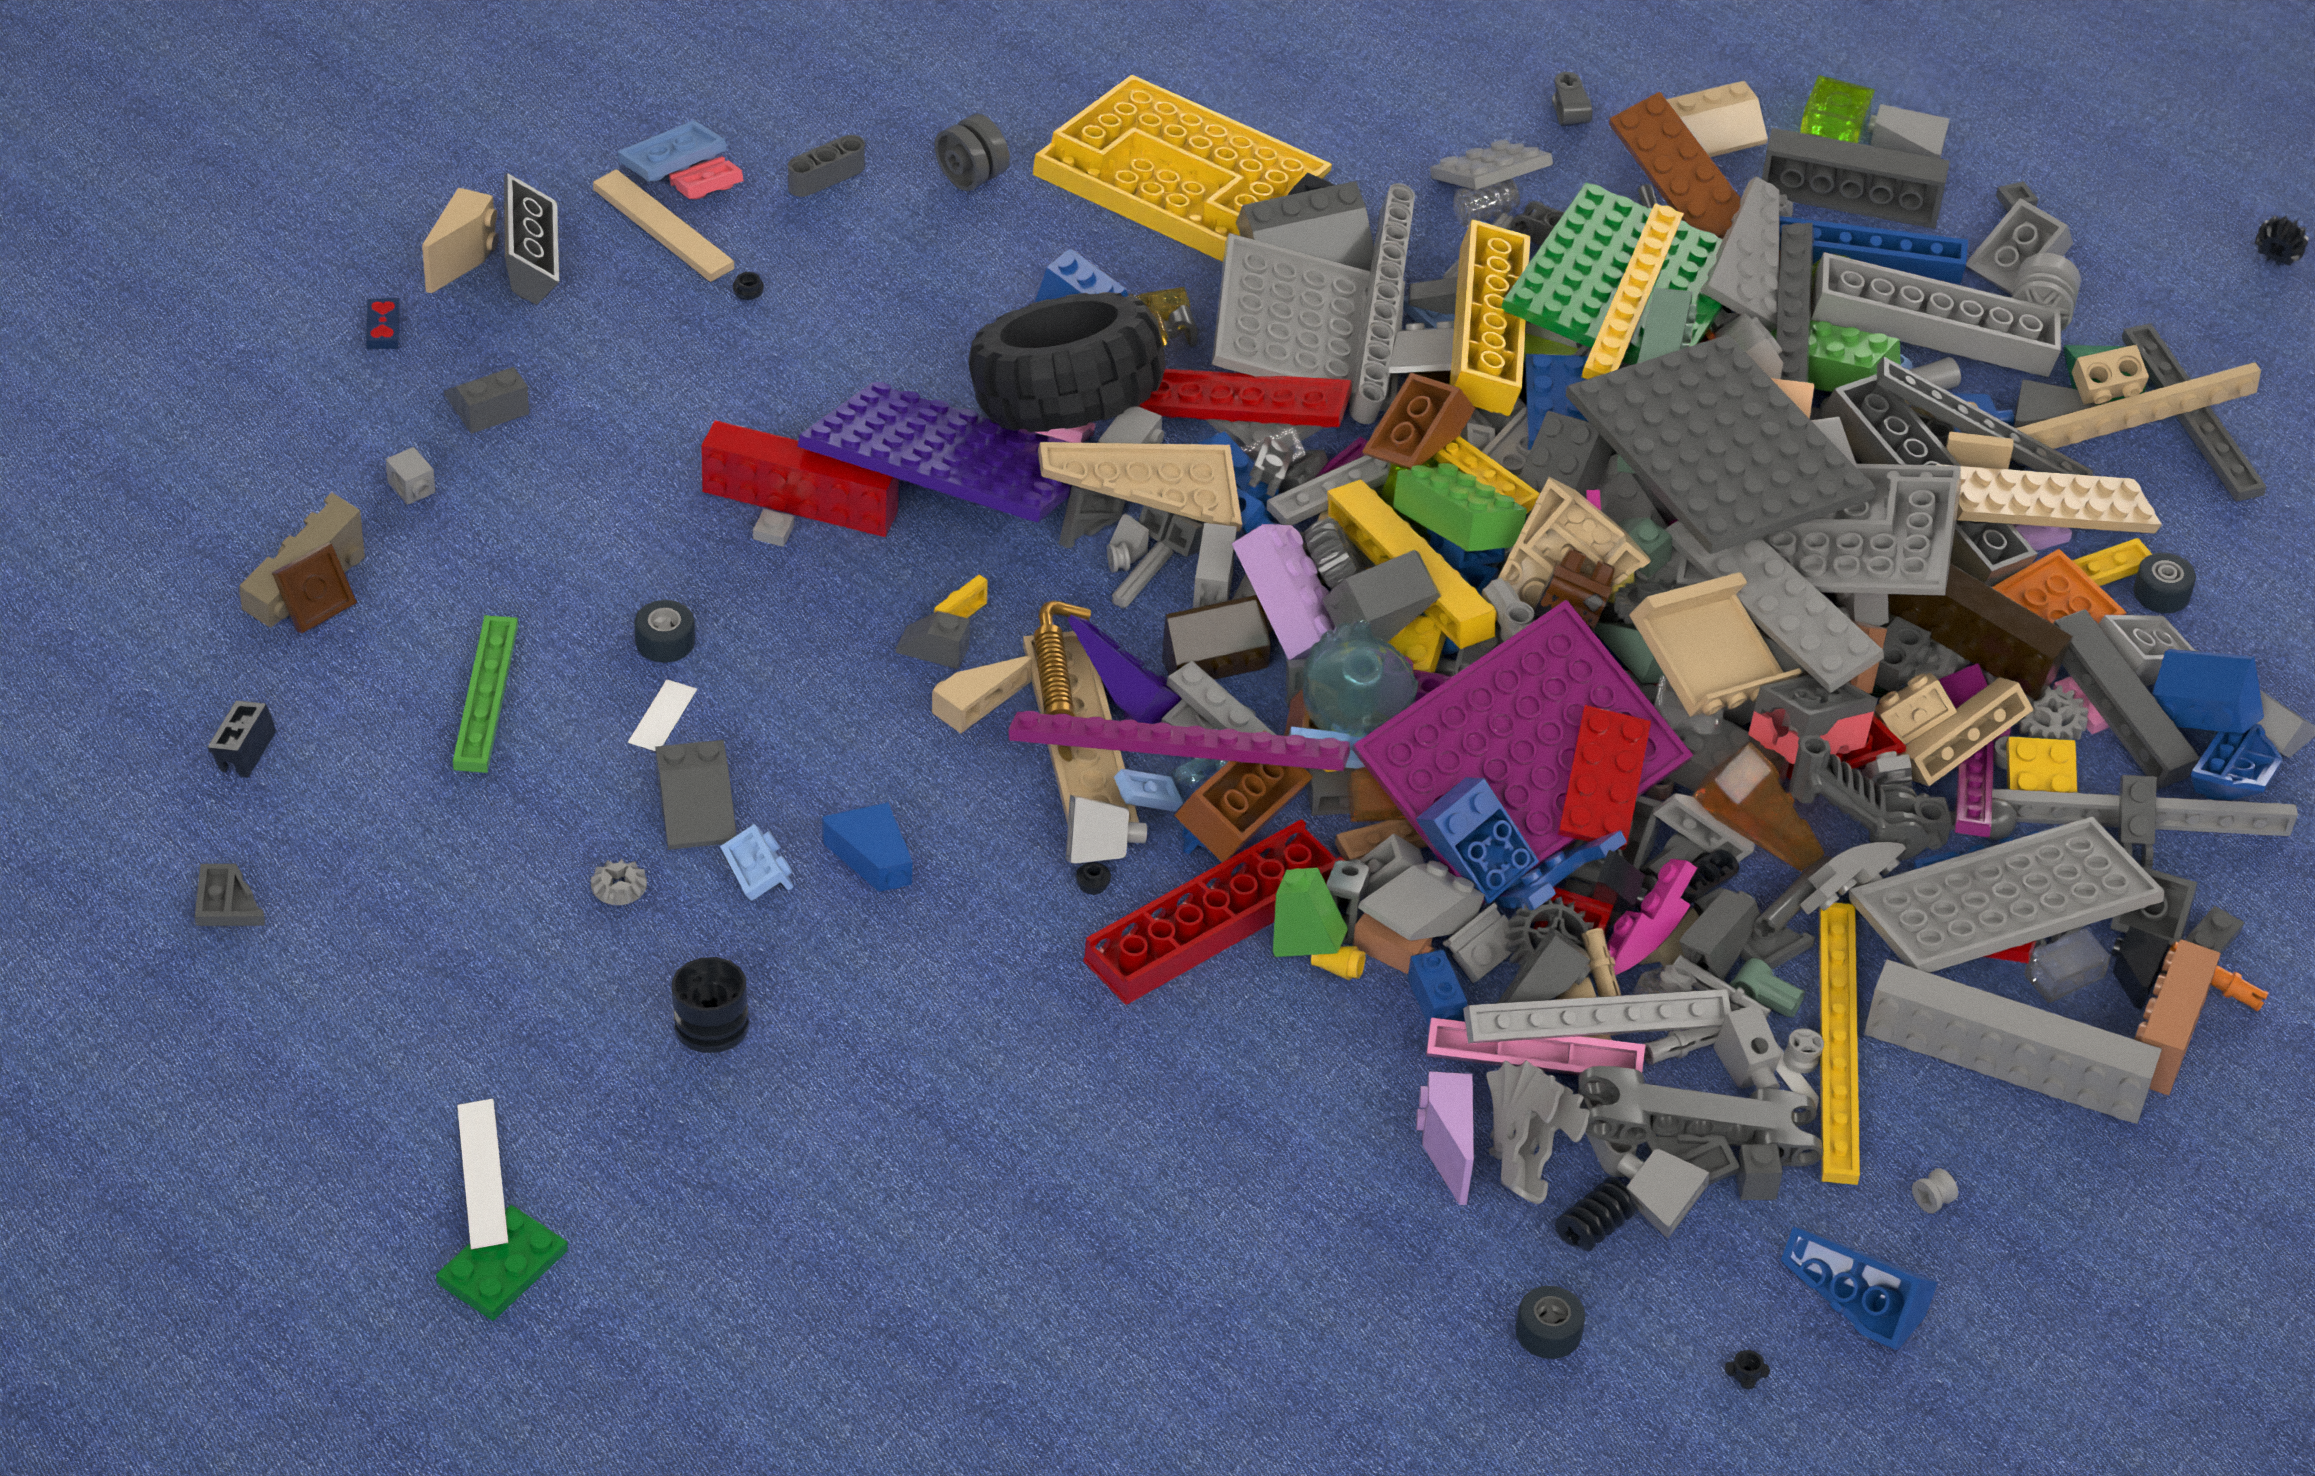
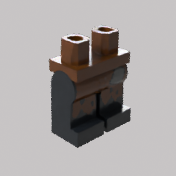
M1570 547L1561 562L1556 561L1533 607V620H1537L1567 600L1594 633L1613 590L1611 582L1615 570L1614 566L1598 560L1592 575L1580 571L1586 554Z

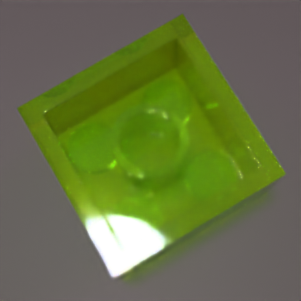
M1818 75L1804 109L1800 133L1859 144L1870 117L1875 89Z

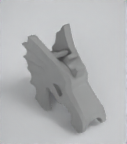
M1504 1060L1499 1070L1489 1071L1486 1074L1493 1101V1131H1491L1490 1138L1493 1139L1494 1147L1489 1148V1154L1498 1160L1502 1159L1501 1184L1525 1200L1537 1205L1542 1203L1547 1195L1548 1182L1541 1180V1174L1545 1162L1552 1153L1555 1131L1561 1129L1572 1141L1579 1142L1586 1131L1590 1111L1580 1108V1103L1584 1098L1582 1095L1573 1094L1570 1088L1555 1081L1554 1076L1546 1075L1542 1069L1537 1068L1527 1060L1519 1067H1515ZM1539 1144L1540 1149L1538 1153L1534 1155V1151L1537 1145Z

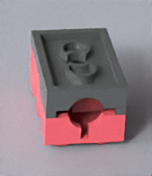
M1811 675L1763 685L1759 688L1748 735L1759 741L1761 746L1763 745L1765 748L1781 754L1787 762L1795 764L1799 747L1798 740L1806 735H1819L1823 740L1829 741L1830 755H1836V753L1846 754L1852 750L1865 748L1877 698L1849 682L1829 693Z

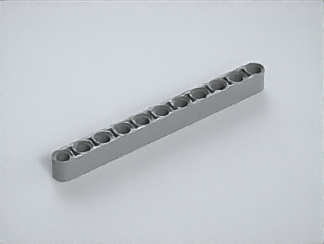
M1400 183L1390 186L1378 218L1349 408L1351 417L1362 424L1375 422L1387 393L1389 365L1393 351L1415 200L1413 190Z

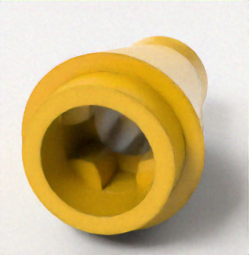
M1340 946L1338 953L1311 955V965L1320 967L1350 981L1352 978L1359 979L1361 977L1366 956L1365 952L1359 951L1357 946Z

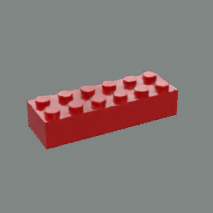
M714 420L701 445L702 492L882 537L887 536L898 513V478L797 447L798 440Z

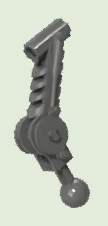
M1806 735L1799 738V747L1789 785L1792 798L1799 800L1800 803H1813L1816 797H1819L1820 794L1827 798L1830 805L1833 807L1838 806L1839 810L1844 814L1849 813L1851 819L1856 822L1860 821V824L1869 830L1870 843H1902L1906 850L1896 857L1898 861L1912 858L1926 847L1937 850L1942 845H1946L1950 830H1955L1956 811H1949L1945 797H1929L1926 793L1917 796L1912 788L1905 785L1894 784L1881 787L1867 776L1862 777L1860 771L1851 769V766L1845 761L1841 762L1840 758L1835 754L1830 755L1829 741L1823 740L1819 735ZM1994 797L1992 798L1990 838H1984L1996 841L2007 838L2017 825L2016 811L2009 802Z

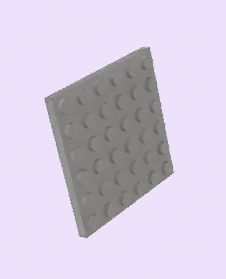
M1229 233L1225 242L1211 365L1256 377L1294 376L1351 380L1353 389L1370 271ZM1405 281L1402 282L1394 344L1397 331L1402 330ZM1389 373L1386 397L1380 408L1382 411L1387 412L1397 395L1398 373Z

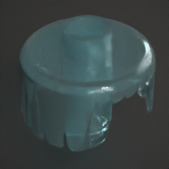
M1357 620L1352 628L1349 622L1341 623L1336 626L1334 631L1328 630L1323 633L1319 642H1315L1311 647L1304 667L1302 693L1305 708L1314 724L1320 730L1345 733L1351 737L1363 738L1416 701L1418 681L1414 677L1411 665L1394 646L1372 635L1369 622Z

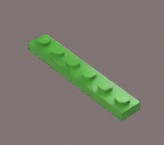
M484 615L453 758L454 770L488 773L518 631V618Z

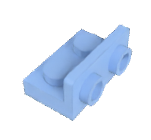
M753 824L720 846L745 895L751 901L780 882L788 891L794 887L788 876L793 871L782 855L777 856L775 851L780 849L769 831L763 834Z

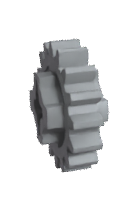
M2058 685L2056 690H2051L2049 686L2037 701L2026 695L2034 710L2015 724L2020 725V734L2029 733L2028 738L2072 740L2074 738L2080 740L2082 731L2086 730L2088 708L2083 707V698L2074 699L2075 691L2071 690L2064 693L2062 692L2063 688L2061 685Z

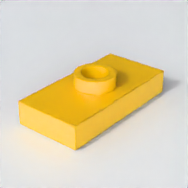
M980 574L959 590L950 593L947 599L934 608V613L941 611L964 618L970 617L987 604L988 580Z

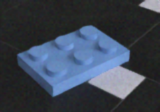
M693 120L619 150L617 153L621 164L650 182L659 181L665 175L672 172L686 170L692 164L701 160H710L716 154L726 151L727 148L724 138Z

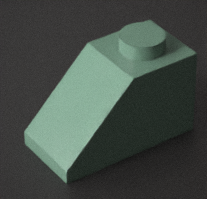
M1626 518L1617 524L1628 533L1651 559L1649 564L1637 569L1646 577H1651L1671 560L1672 535L1650 518Z

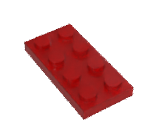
M1584 706L1557 835L1590 842L1621 830L1627 842L1618 849H1626L1651 726L1650 720L1592 706Z

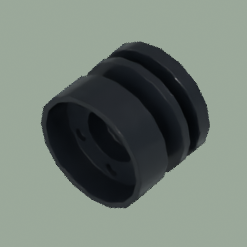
M704 957L687 962L676 971L672 979V1000L675 1034L680 1042L694 1051L717 1053L734 1048L744 1040L749 1031L746 976L742 969L727 959Z

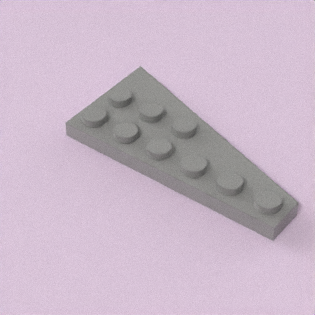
M1756 176L1746 186L1739 202L1741 206L1731 220L1733 224L1723 238L1715 256L1717 259L1715 265L1710 268L1707 274L1709 277L1708 281L1702 286L1700 292L1740 315L1745 312L1750 319L1757 317L1769 332H1772L1777 328L1779 189Z

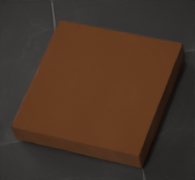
M325 543L272 572L297 632L304 633L357 603L331 543Z

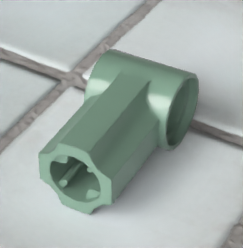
M1757 958L1748 959L1729 984L1736 989L1741 987L1746 990L1745 994L1789 1018L1795 1016L1805 995V991L1774 976L1768 964Z

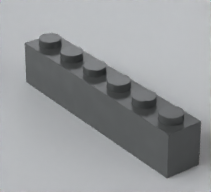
M2086 609L2055 620L2053 623L2055 626L2073 636L2062 665L2147 776L2157 777V790L2188 778L2200 757L2177 729L2175 723L2163 711L2155 697L2143 685L2136 672L2130 668L2120 655L2118 649L2103 633L2099 624L2093 620Z

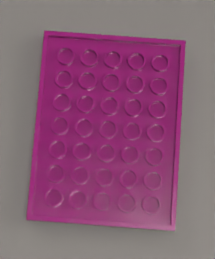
M1567 600L1353 744L1352 747L1353 752L1437 858L1448 867L1449 873L1456 877L1462 876L1432 845L1416 821V818L1465 777L1484 778L1528 843L1539 860L1528 872L1536 869L1547 858L1560 852L1577 840L1557 835L1582 710L1585 705L1651 721L1637 797L1682 767L1693 757V754ZM1484 900L1482 901L1481 906H1483L1484 904H1486V902H1485Z

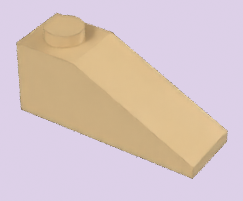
M1024 656L956 672L945 681L939 682L933 689L932 713L959 733L964 732L1030 683L1031 658Z

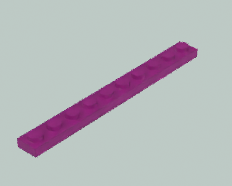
M1035 711L1017 712L1009 727V741L1336 771L1344 770L1350 755V742L1339 741L1335 738L1315 739L1305 738L1301 735H1271L1268 732L1248 733L1238 732L1234 729L1215 730L1204 729L1201 726L1182 727L1171 726L1168 723H1138L1135 720L1116 721L1105 720L1101 717H1072L1068 714H1038Z

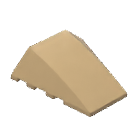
M1548 477L1497 579L1502 578L1503 581H1508L1520 601L1529 604L1533 608L1556 561L1561 562L1570 547L1586 554L1580 571L1592 575L1598 560L1614 566L1612 587L1623 582L1640 567L1643 568L1649 564L1651 559L1624 529L1575 489Z

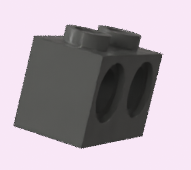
M1898 616L1886 628L1887 633L1883 645L1884 659L1879 662L1874 683L1889 692H1897L1903 684L1908 685L1907 683L1913 678L1916 668L1919 664L1925 665L1932 652V648L1929 647L1931 632Z

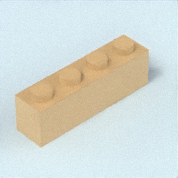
M1999 677L1958 707L1956 714L1907 744L1906 751L1897 756L1909 754L1912 766V781L1930 786L2034 709L2018 682Z

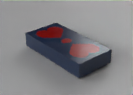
M399 298L367 300V349L399 348Z

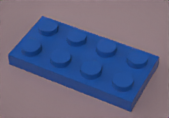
M1525 355L1528 450H1531L1547 411L1589 422L1565 396L1568 385L1587 380L1582 378L1581 375L1589 356Z

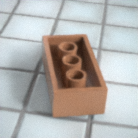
M2180 939L2175 952L2168 951L2162 970L2167 971V974H2159L2152 993L2157 995L2158 998L2152 997V999H2149L2143 1019L2149 1021L2148 1023L2144 1021L2140 1023L2134 1039L2162 1049L2149 1089L2168 1096L2170 1095L2206 1001L2221 955L2220 952Z

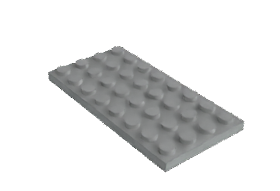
M2093 816L1849 889V901L1906 966L1928 973L2163 902L2164 890Z

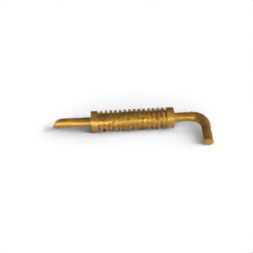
M1053 600L1044 603L1039 609L1040 627L1033 634L1044 714H1068L1075 717L1063 632L1059 626L1053 625L1052 617L1053 615L1065 617L1074 615L1089 621L1091 610ZM1057 745L1059 755L1065 761L1071 762L1073 759L1071 746Z

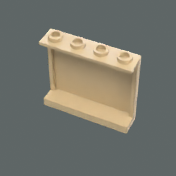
M1741 572L1648 596L1629 614L1690 717L1702 713L1710 716L1726 706L1729 709H1734L1747 700L1756 702L1760 686L1797 678L1802 673L1800 668L1788 672L1782 671L1736 594L1747 584Z

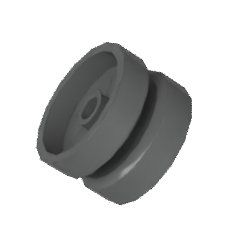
M978 113L970 115L959 121L958 124L939 132L935 138L937 161L949 181L961 190H973L986 183L987 180L1006 172L1009 166L1010 154L1007 143L998 127L985 115Z

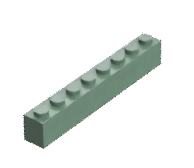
M1654 287L1637 363L1689 347L1687 343H1691L1693 324H1695L1697 305L1692 304V291ZM1618 454L1617 472L1635 473Z

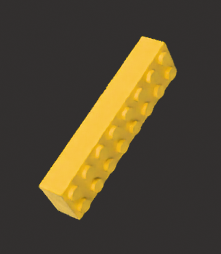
M1471 219L1459 253L1450 385L1460 388L1474 407L1485 409L1491 413H1502L1503 415L1510 416L1522 389L1526 320L1505 312L1501 306L1504 298L1529 264L1530 236Z

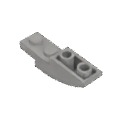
M1874 842L1859 845L1838 854L1808 878L1817 890L1799 905L1808 915L1818 907L1825 911L1839 899L1835 892L1842 896L1851 888L1883 879L1879 872L1886 876L1898 866L1900 862L1896 857L1906 850L1905 846L1902 843Z

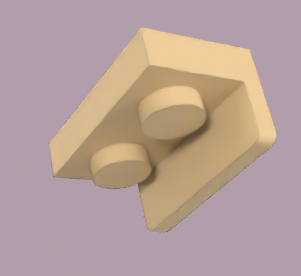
M1922 673L1913 677L1907 683V687L1899 692L1893 691L1884 695L1879 700L1880 704L1875 707L1876 713L1881 717L1886 727L1905 745L1957 713L1939 680L1931 673L1926 675Z

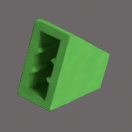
M1297 868L1286 870L1276 893L1273 941L1275 957L1338 953L1348 928L1319 869Z

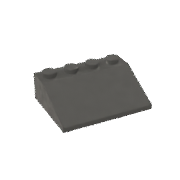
M1356 181L1245 204L1241 208L1236 225L1242 237L1371 271L1374 245L1366 206Z

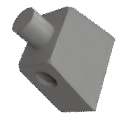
M1070 795L1066 861L1070 863H1084L1125 858L1127 843L1145 844L1147 824L1129 822V809L1090 798Z
M1756 1004L1727 1013L1713 1048L1737 1087L1744 1089L1755 1085L1757 1090L1762 1088L1779 1089L1780 1085L1774 1076V1072L1781 1058V1052L1761 1006Z
M1655 1149L1645 1162L1627 1152L1617 1166V1171L1631 1179L1627 1190L1633 1206L1668 1239L1709 1185V1172L1660 1149Z

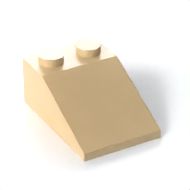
M458 187L422 244L426 292L433 293L485 262L490 252L495 251L499 235L495 233L497 210L494 209L492 195Z

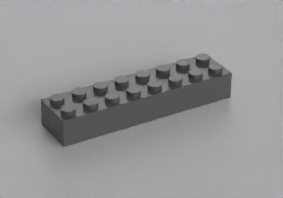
M1877 374L1835 388L1820 414L1823 418L1840 417L1851 451L1862 464H1938L1961 466L1902 397L1884 391L1877 384ZM1956 519L1950 564L1991 588L2031 565L2037 556V552L2012 524L1961 521Z

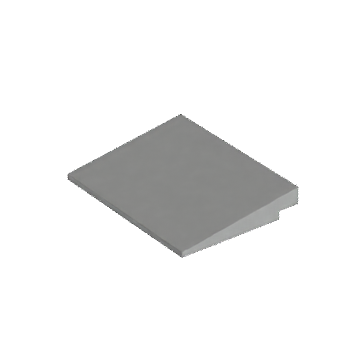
M1856 464L1858 470L1876 488L1874 499L1761 537L1820 592L1945 595L1961 490V466ZM1681 554L1676 584L1693 585L1709 580Z

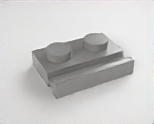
M1495 902L1443 942L1445 947L1449 946L1454 953L1452 955L1472 983L1481 979L1513 953L1505 950V945L1510 941L1504 937L1505 932L1510 928L1508 925L1509 921L1505 915L1501 916L1496 908L1498 906Z

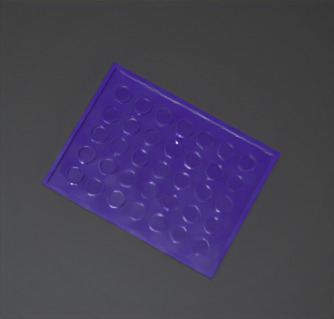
M884 382L869 384L799 435L797 446L1037 523L1070 496L1072 487L1070 484L1042 477L1038 454L1040 442L1066 443V441L1038 435L1037 432H1028L1027 429L1013 431L1002 428L998 423H993L990 419L978 416V413L974 410L955 409L949 407V404L942 400L930 401L920 398V395L913 391L901 392L891 389V386Z

